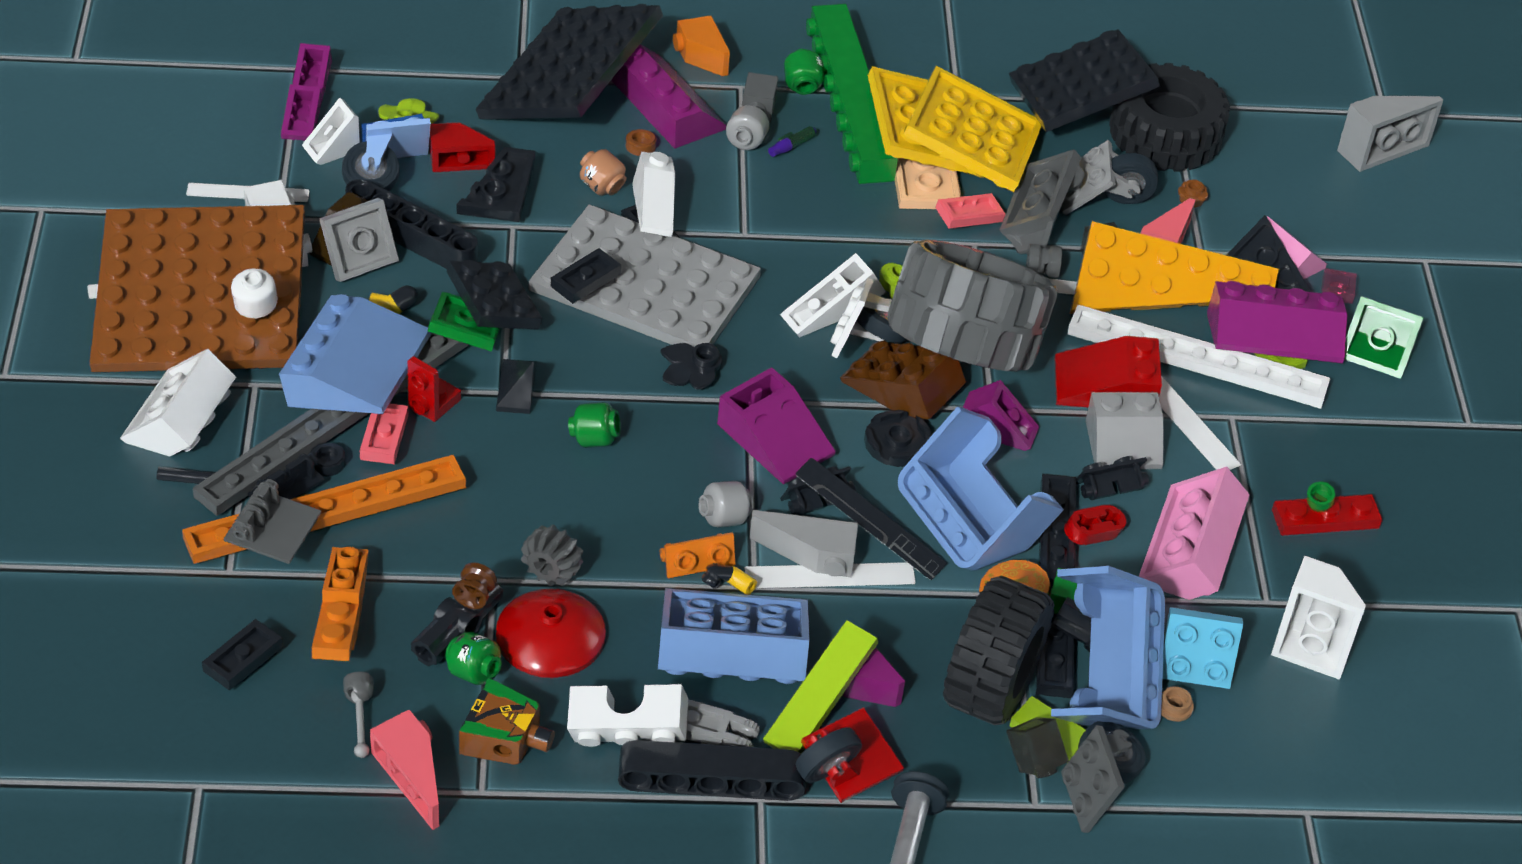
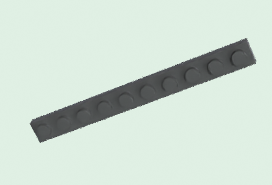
M431 333L417 358L436 368L469 344ZM408 373L395 395L408 387ZM310 409L193 487L194 498L218 516L248 496V493L253 490L259 479H265L279 469L284 471L286 465L296 460L300 454H309L315 446L326 443L368 413Z

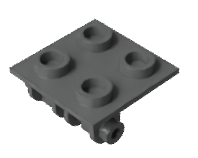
M267 479L265 482H261L258 488L255 489L224 537V541L290 564L319 518L321 510L279 496L278 484L271 479Z

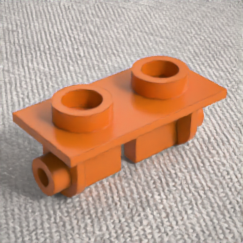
M733 532L719 533L715 536L664 545V548H660V558L662 562H666L667 578L707 571L706 567L712 563L735 566Z

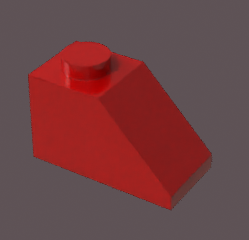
M460 122L431 124L429 151L432 172L487 169L495 159V141Z

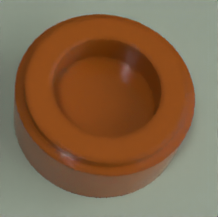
M637 129L626 135V149L630 153L640 156L641 151L647 153L655 151L657 138L652 132Z

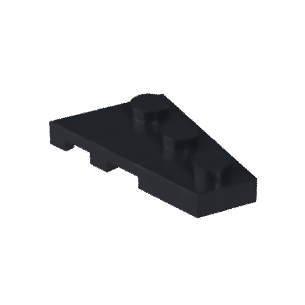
M504 147L487 167L486 174L480 182L476 181L472 185L470 194L457 203V214L520 222L535 163V151Z
M1266 215L1226 254V256L1279 269L1275 288L1288 290L1298 288L1311 292Z

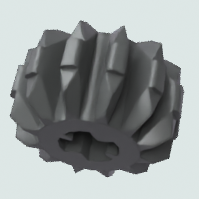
M554 524L548 528L541 525L524 541L521 548L523 552L521 561L529 565L527 572L537 575L538 581L544 579L550 586H553L555 583L563 586L580 570L583 563L581 559L583 550L576 546V538H570L567 535L566 529L561 532Z

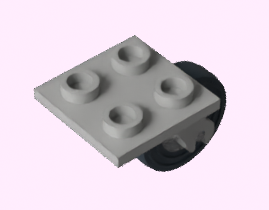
M1107 140L1098 147L1092 148L1081 157L1079 166L1085 173L1083 183L1077 190L1067 192L1062 204V212L1068 215L1102 192H1105L1111 200L1121 204H1136L1145 201L1153 195L1158 185V173L1155 164L1148 157L1137 153L1117 155L1112 152V143Z

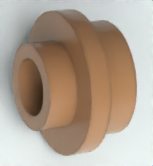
M1174 686L1162 692L1161 715L1164 718L1180 722L1187 720L1192 715L1194 703L1187 690Z

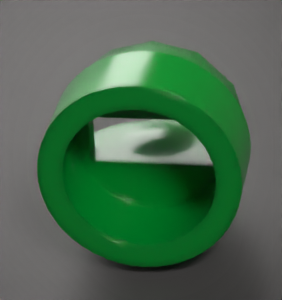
M1320 481L1309 486L1307 490V503L1312 510L1325 512L1334 504L1335 490L1329 483Z

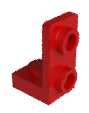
M412 356L407 361L409 407L415 413L436 422L461 400V390L439 378V373L435 368Z

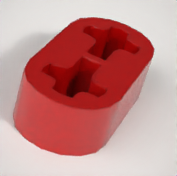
M1112 505L1080 509L1073 512L1064 525V531L1071 541L1079 545L1109 541L1117 538L1126 525V518L1121 510Z

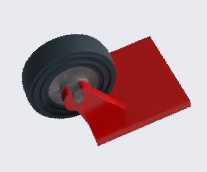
M864 708L803 737L801 743L806 750L795 763L798 772L806 782L812 783L825 778L840 803L891 778L904 769Z

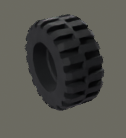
M1157 63L1149 64L1148 66L1158 78L1160 87L1113 105L1109 123L1113 140L1122 152L1137 153L1148 157L1155 164L1157 170L1160 171L1173 169L1174 172H1182L1184 168L1192 170L1198 168L1200 164H1206L1218 154L1223 143L1230 115V104L1222 87L1218 88L1219 85L1213 78L1208 79L1205 73L1199 70H1190L1189 66H1173V63H1165L1164 65H1158Z
M1004 576L993 577L986 583L983 591L976 598V602L968 614L965 625L961 629L958 642L955 644L952 653V659L948 665L943 696L950 707L993 725L1005 724L1009 721L1032 680L1051 628L1055 605L1047 593Z

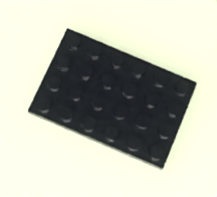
M638 4L625 7L613 5L601 8L588 6L586 8L572 9L571 7H564L559 9L550 22L542 28L539 35L528 44L527 49L513 62V65L505 75L500 77L499 82L484 96L482 102L475 109L479 119L582 117L661 19L663 14L660 6Z

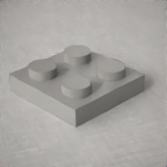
M376 198L319 218L335 280L342 282L399 261L382 199Z

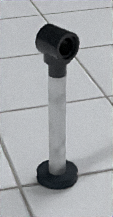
M912 771L898 775L894 780V787L891 791L893 800L904 809L890 864L915 863L926 815L938 814L944 811L947 806L946 800L949 797V789L944 782L930 774Z

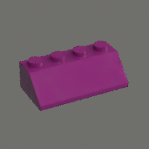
M641 44L611 79L674 149L726 130V124L660 55Z
M1215 281L1207 310V317L1216 349L1335 363L1344 362L1347 311L1342 296L1331 292H1306L1298 288L1288 290L1264 284L1253 286L1241 284L1237 281Z

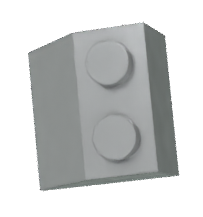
M1092 392L1085 421L1094 463L1101 462L1103 466H1106L1126 456H1133L1134 459L1146 457L1147 461L1140 469H1162L1163 413L1158 392Z

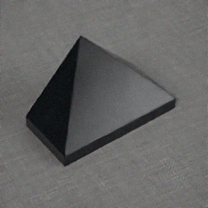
M503 359L496 411L530 414L537 361Z

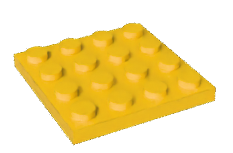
M871 67L867 76L886 155L984 178L979 174L968 171L966 167L952 160L941 157L937 152L914 143L910 138L903 135L926 87L927 79Z
M935 66L903 135L910 138L914 143L937 152L941 157L966 167L968 171L993 181L997 186L1014 192L1021 180L1041 129V124L1033 115Z

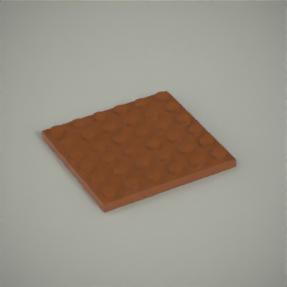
M304 205L106 209L90 355L91 372L167 371L169 368L206 349H209L228 369L283 368L298 346L305 225ZM252 268L262 269L274 278L278 298L276 307L270 314L256 319L240 315L235 309L231 291L232 281L236 275Z

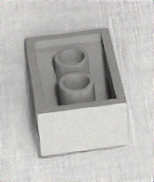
M1372 96L1350 104L1337 151L1361 172L1428 147L1443 99L1440 96Z

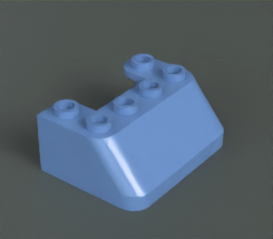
M957 406L901 470L898 477V488L958 567L974 571L1028 550L1064 509L1052 495L1044 492L1028 495L1018 506L986 466L987 462L1000 448L1001 433L989 417Z

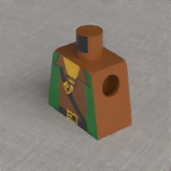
M488 678L459 730V754L516 765L521 763L529 747L548 752L553 744L555 731L539 726L540 705L538 702Z

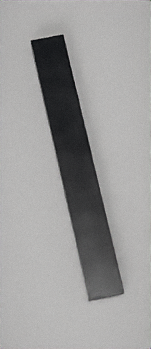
M1042 473L1040 492L1052 495L1064 509L1039 537V566L1047 572L1052 591L1058 567L1062 569L1075 568L1076 543L1066 536L1064 525L1073 512L1076 511V477ZM1057 614L1053 615L1051 622H1053ZM1051 626L1045 647L1040 656L1041 658L1038 666H1036L1035 695L1072 698L1074 691V638Z

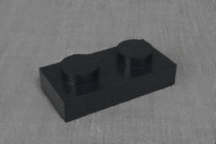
M598 248L552 276L551 287L574 304L621 274V264Z
M254 619L202 661L203 672L230 691L283 647L282 637L257 619Z

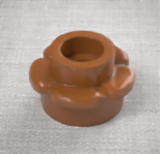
M1198 180L1185 181L1178 188L1180 202L1183 203L1189 198L1195 199L1194 208L1200 207L1208 198L1206 186Z

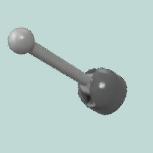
M353 672L344 677L343 688L346 698L351 703L356 704L358 744L354 748V753L357 757L364 758L369 754V747L365 744L363 703L372 697L374 682L372 675L369 673Z

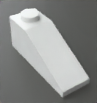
M641 151L632 183L640 231L672 237L675 170L672 157H668L661 152L647 153Z
M855 253L780 315L800 338L838 322L842 314L845 313L856 286L858 285L863 288L867 278L873 280L870 293L881 296L886 291L872 270Z

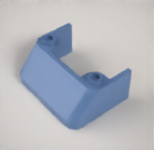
M1111 566L1058 569L1057 577L1077 583V589L1074 594L1075 604L1083 615L1091 617L1088 688H1079L1075 691L1070 700V708L1051 709V717L1080 725H1092L1097 721L1116 723L1125 728L1132 729L1156 728L1161 719L1165 597L1161 586Z

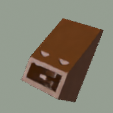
M878 341L872 344L869 350L861 358L853 362L850 368L840 377L841 382L891 410L906 411L908 416L916 418L917 415L922 419H930L966 383L959 360L938 354L919 345L888 343L887 341Z

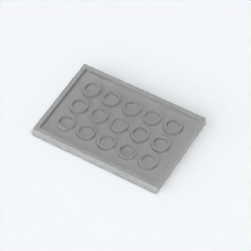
M589 204L529 280V291L671 345L687 343L695 347L701 343H715L760 278L761 268L673 235L669 237L641 232L638 222ZM598 248L621 264V274L574 304L551 287L552 276Z

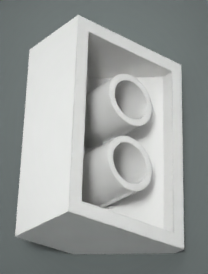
M209 349L169 368L120 439L127 444L167 456H172L182 450L185 452L190 451L199 442L200 436L198 434L202 428L210 424L215 418L216 414L213 411L217 405L224 402L230 395L229 387L236 376Z
M1304 556L1293 584L1271 655L1340 680L1366 605L1339 567Z

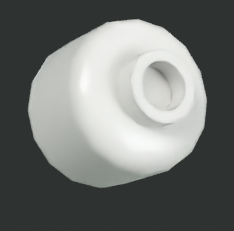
M247 269L237 274L232 281L233 302L235 309L240 315L256 319L265 317L275 309L278 300L274 278L268 272L262 269Z

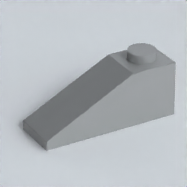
M753 510L750 539L815 573L851 577L858 523Z

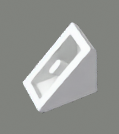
M339 98L302 146L319 165L344 157L351 147L360 143L359 117L344 99Z

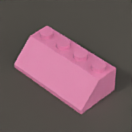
M1227 466L1171 485L1139 577L1159 584L1163 592L1188 600L1204 595L1209 596L1219 590L1250 495Z

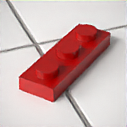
M1372 494L1335 497L1334 504L1325 512L1312 510L1307 503V499L1274 501L1272 507L1281 536L1379 529L1382 522V517Z

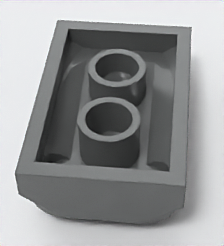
M1075 149L1026 165L1000 227V232L1013 244L1017 253H1027L1029 244H1039L1042 248L1047 247L1067 192H1073L1082 185L1085 173L1079 166L1081 157Z

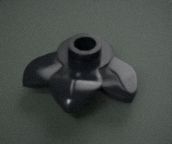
M677 343L660 350L662 356L671 363L664 372L662 380L674 386H684L690 383L696 390L706 388L713 383L715 371L722 364V356L718 348L710 343H701L695 347L687 343Z

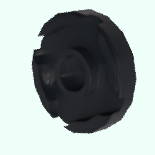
M890 410L879 413L871 419V423L865 430L864 441L866 449L876 460L890 466L905 467L932 436V432L924 419L916 415L915 419L912 416H908L906 411Z

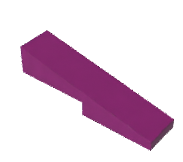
M300 43L293 84H290L281 139L305 141L316 128L332 64L331 46Z

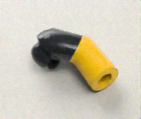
M405 285L389 295L372 292L369 301L400 314L416 302L418 292L414 287Z
M712 563L706 567L707 571L702 575V581L714 589L719 587L723 579L746 595H750L757 585V580L734 566Z

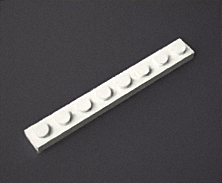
M1077 305L1067 333L1068 335L1095 343L1123 336L1159 338L1160 362L1320 409L1330 378L1239 351L1216 349L1214 344L1082 305Z

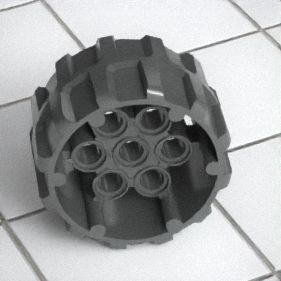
M922 239L921 241H914L908 247L887 314L889 327L905 339L952 359L996 370L1014 372L1028 370L1035 364L1057 297V289L1043 275L1005 258L958 244Z

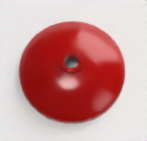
M561 589L534 590L515 598L503 609L496 625V641L503 657L520 671L538 677H565L584 670L598 658L605 643V623L599 610L586 598Z

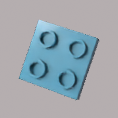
M1170 607L1164 635L1162 679L1230 689L1243 629V618Z

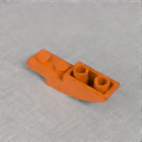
M332 547L322 589V605L312 643V659L350 660L351 651L355 649L362 610L369 555L368 549Z

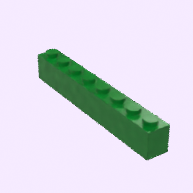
M847 4L812 6L811 18L806 20V31L808 36H812L813 52H816L822 59L824 88L826 93L830 92L831 111L837 114V130L843 133V149L845 152H849L850 171L855 172L859 184L895 181L898 158L885 154L867 76L869 70Z

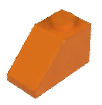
M712 16L677 21V33L673 34V45L676 51H680L685 63L720 76H727L730 51Z

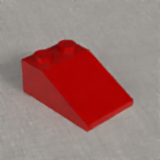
M1123 336L1055 354L1056 405L1088 408L1092 392H1158V396L1160 395L1162 379L1159 338Z

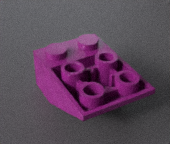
M772 367L720 396L717 424L783 485L796 478V472L810 458L822 463L835 455L833 446L794 386Z

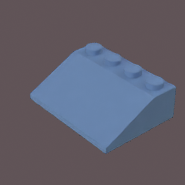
M343 294L331 295L279 373L287 406L383 414L408 373L407 361L412 356L418 357L431 332L427 331L428 327L363 297H352Z
M665 588L658 669L665 670L674 675H682L687 672L702 673L710 678L733 675L747 681L770 678L784 684H793L797 681L805 680L809 648L808 600Z

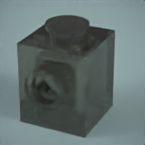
M1035 717L1006 730L1020 773L1032 774L1036 778H1044L1057 772L1056 767L1069 762L1056 719Z

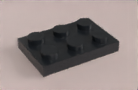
M473 260L449 261L446 272L478 327L539 329L542 317L510 264L500 261L493 263H482Z

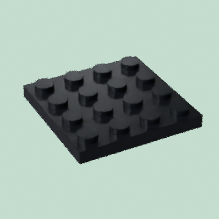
M1119 29L1103 32L1095 39L1087 42H1078L1070 49L1060 53H1051L1040 61L1021 65L1017 70L1009 73L1011 83L1046 132L1160 87L1156 74Z

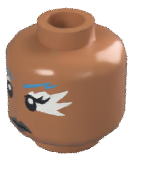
M601 149L597 152L590 151L580 162L582 166L580 179L599 196L606 194L614 195L626 182L625 165L607 149Z

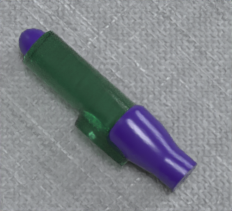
M808 126L795 134L789 132L780 137L778 142L768 149V152L772 157L792 150V148L814 138L817 130L815 127Z

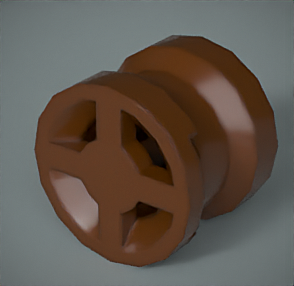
M466 564L461 572V580L456 582L452 588V594L461 605L467 608H483L489 599V593L492 592L497 584V577L490 568L483 564Z

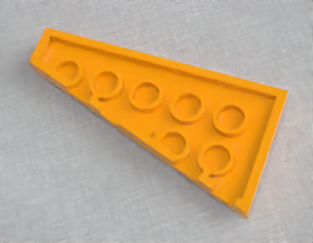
M1092 221L1070 314H1074L1077 305L1102 312H1110L1115 309L1179 308L1183 305L1209 306L1215 281H1237L1241 284L1253 286L1264 284L1275 288L1279 269Z

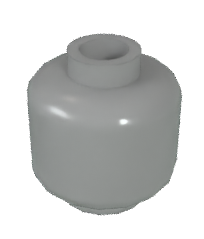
M745 105L739 107L734 111L727 123L726 135L728 140L734 147L741 150L757 148L763 142L769 130L768 117L756 106Z
M738 481L713 482L706 487L703 495L699 498V511L701 515L705 516L707 522L714 527L739 526L746 521L753 510L751 492Z

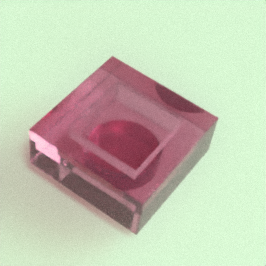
M1325 268L1322 277L1321 293H1334L1342 296L1344 303L1352 304L1355 297L1357 274Z

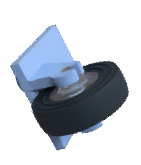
M411 117L404 121L388 122L382 120L373 124H367L366 141L351 147L344 156L342 176L346 185L352 180L364 179L390 191L399 178L400 167L397 158L428 155L430 118L420 119L418 117Z

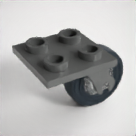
M1097 721L1090 725L1080 738L1078 750L1061 771L1063 782L1066 785L1073 805V811L1077 816L1081 831L1084 833L1090 832L1124 789V784L1132 781L1142 770L1145 763V752L1139 740L1128 729L1116 723Z

